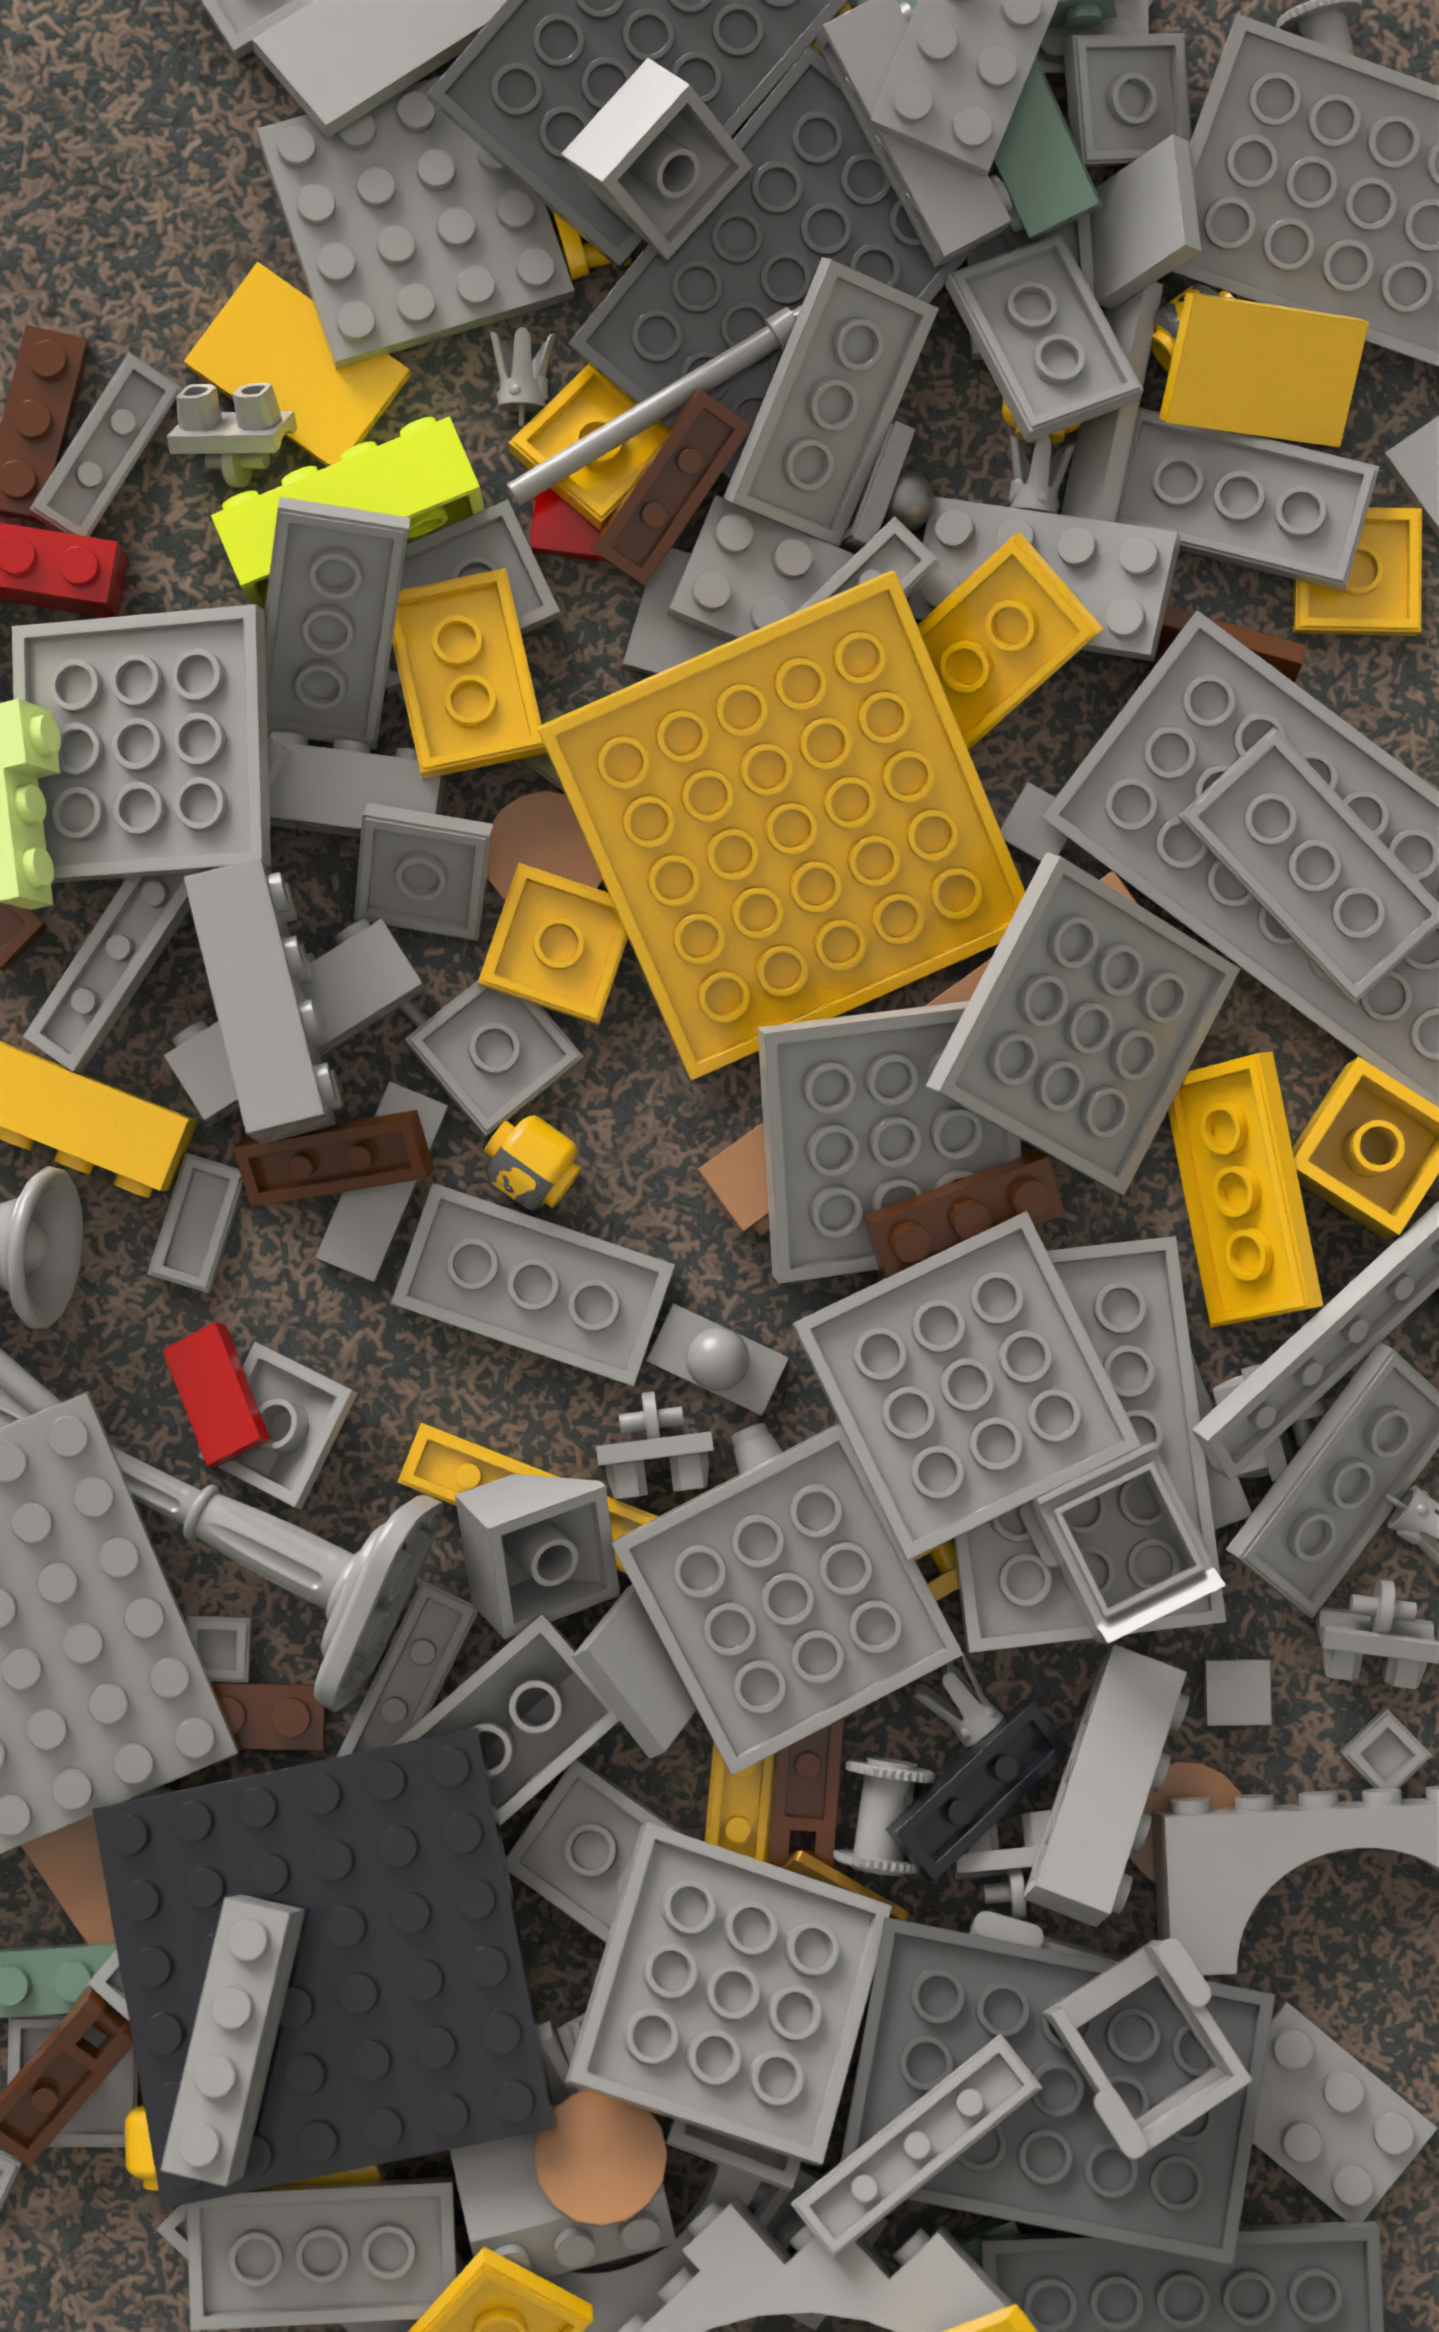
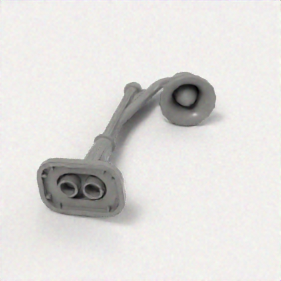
M51 1166L45 1167L26 1183L19 1198L0 1203V1288L9 1293L12 1307L28 1328L41 1330L48 1329L64 1313L74 1292L83 1248V1211L77 1187L67 1171ZM0 1348V1427L62 1402ZM112 1446L135 1501L184 1525L183 1535L186 1540L198 1538L261 1577L326 1610L328 1623L320 1647L324 1659L314 1685L315 1700L319 1705L336 1712L356 1698L375 1673L394 1635L439 1529L444 1512L443 1502L428 1495L416 1496L399 1507L385 1524L379 1525L369 1536L361 1550L353 1554L296 1525L221 1495L217 1485H208L201 1491Z

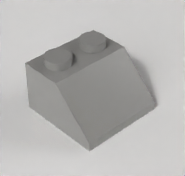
M649 58L642 63L561 153L593 193L667 261L753 167V164L692 86Z
M512 1474L455 1495L471 1602L503 1639L520 1634L541 1614L552 1622L620 1596L615 1551L612 1546L613 1537L606 1486L600 1480Z

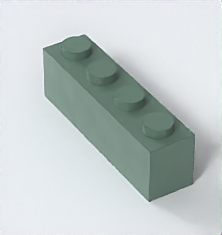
M1037 56L988 172L990 175L999 170L1009 192L1012 210L1008 211V214L1012 220L1010 225L1013 231L1017 233L1025 229L1028 237L1033 240H1037L1104 207Z

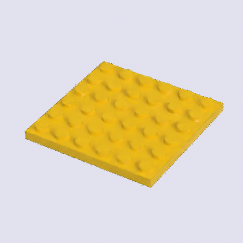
M889 571L536 727L691 1081L759 1051L757 1027L833 1018L999 944L1025 894L1024 887L897 574L894 571Z

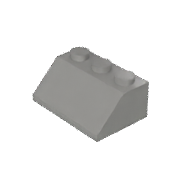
M541 1614L393 1745L473 1728H481L499 1824L501 1825L620 1720L573 1660L572 1656L577 1649Z
M538 2132L450 2150L473 2257L483 2247H486L536 2275L547 2278L677 2244L663 2184L651 2203L631 2220L603 2228L578 2224L555 2209L540 2188L537 2178L534 2153Z

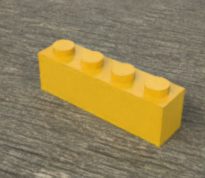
M0 1041V1140L30 1151L35 1141L58 1150L54 1161L86 1174L91 1173L93 1165L117 1173L113 1185L146 1198L150 1197L153 1188L159 1191L171 1190L199 1122L198 1120L87 1075L72 1072L62 1065Z

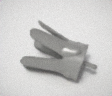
M521 327L515 332L513 355L506 341L500 342L498 335L495 332H490L500 378V390L497 392V408L507 412H519L518 424L520 427H523L525 425V412H540L546 406V399H548V378H546L556 333L548 336L546 343H542L539 352L532 361L531 337L528 329Z
M1010 435L1014 480L1011 481L1009 507L1058 514V490L1076 443L1070 444L1066 448L1065 453L1058 449L1050 461L1051 440L1049 436L1046 435L1038 438L1035 443L1030 468L1022 445H1019L1018 439L1015 436Z
M1417 1485L1410 1487L1400 1501L1387 1494L1385 1499L1395 1505L1388 1520V1528L1397 1531V1535L1409 1543L1417 1544L1439 1567V1542L1436 1540H1439V1502L1433 1500L1425 1490H1421Z
M963 1652L962 1660L974 1688L953 1661L947 1663V1673L942 1678L945 1689L958 1709L925 1684L914 1686V1690L917 1693L914 1697L948 1723L964 1748H967L989 1734L1000 1723L1004 1715L984 1696L965 1652Z

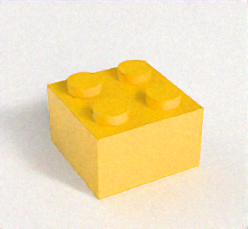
M1357 1057L1344 1066L1292 1148L1299 1185L1385 1240L1400 1235L1439 1174V1108L1367 1061Z

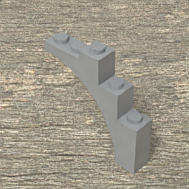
M737 2197L725 2209L715 2199L686 2227L695 2238L682 2252L698 2268L699 2272L694 2276L685 2266L657 2293L665 2305L648 2322L637 2312L618 2332H705L712 2328L757 2316L817 2313L864 2320L894 2332H943L1015 2304L943 2225L930 2237L922 2228L917 2230L892 2255L900 2264L894 2271L863 2236H860L835 2258L831 2259L807 2225L789 2241L797 2250L791 2256L740 2198Z

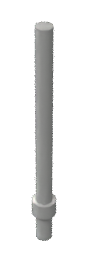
M802 305L792 311L786 306L764 320L766 327L507 483L517 503L521 506L684 407L696 388L707 393L774 351L780 349L783 353Z

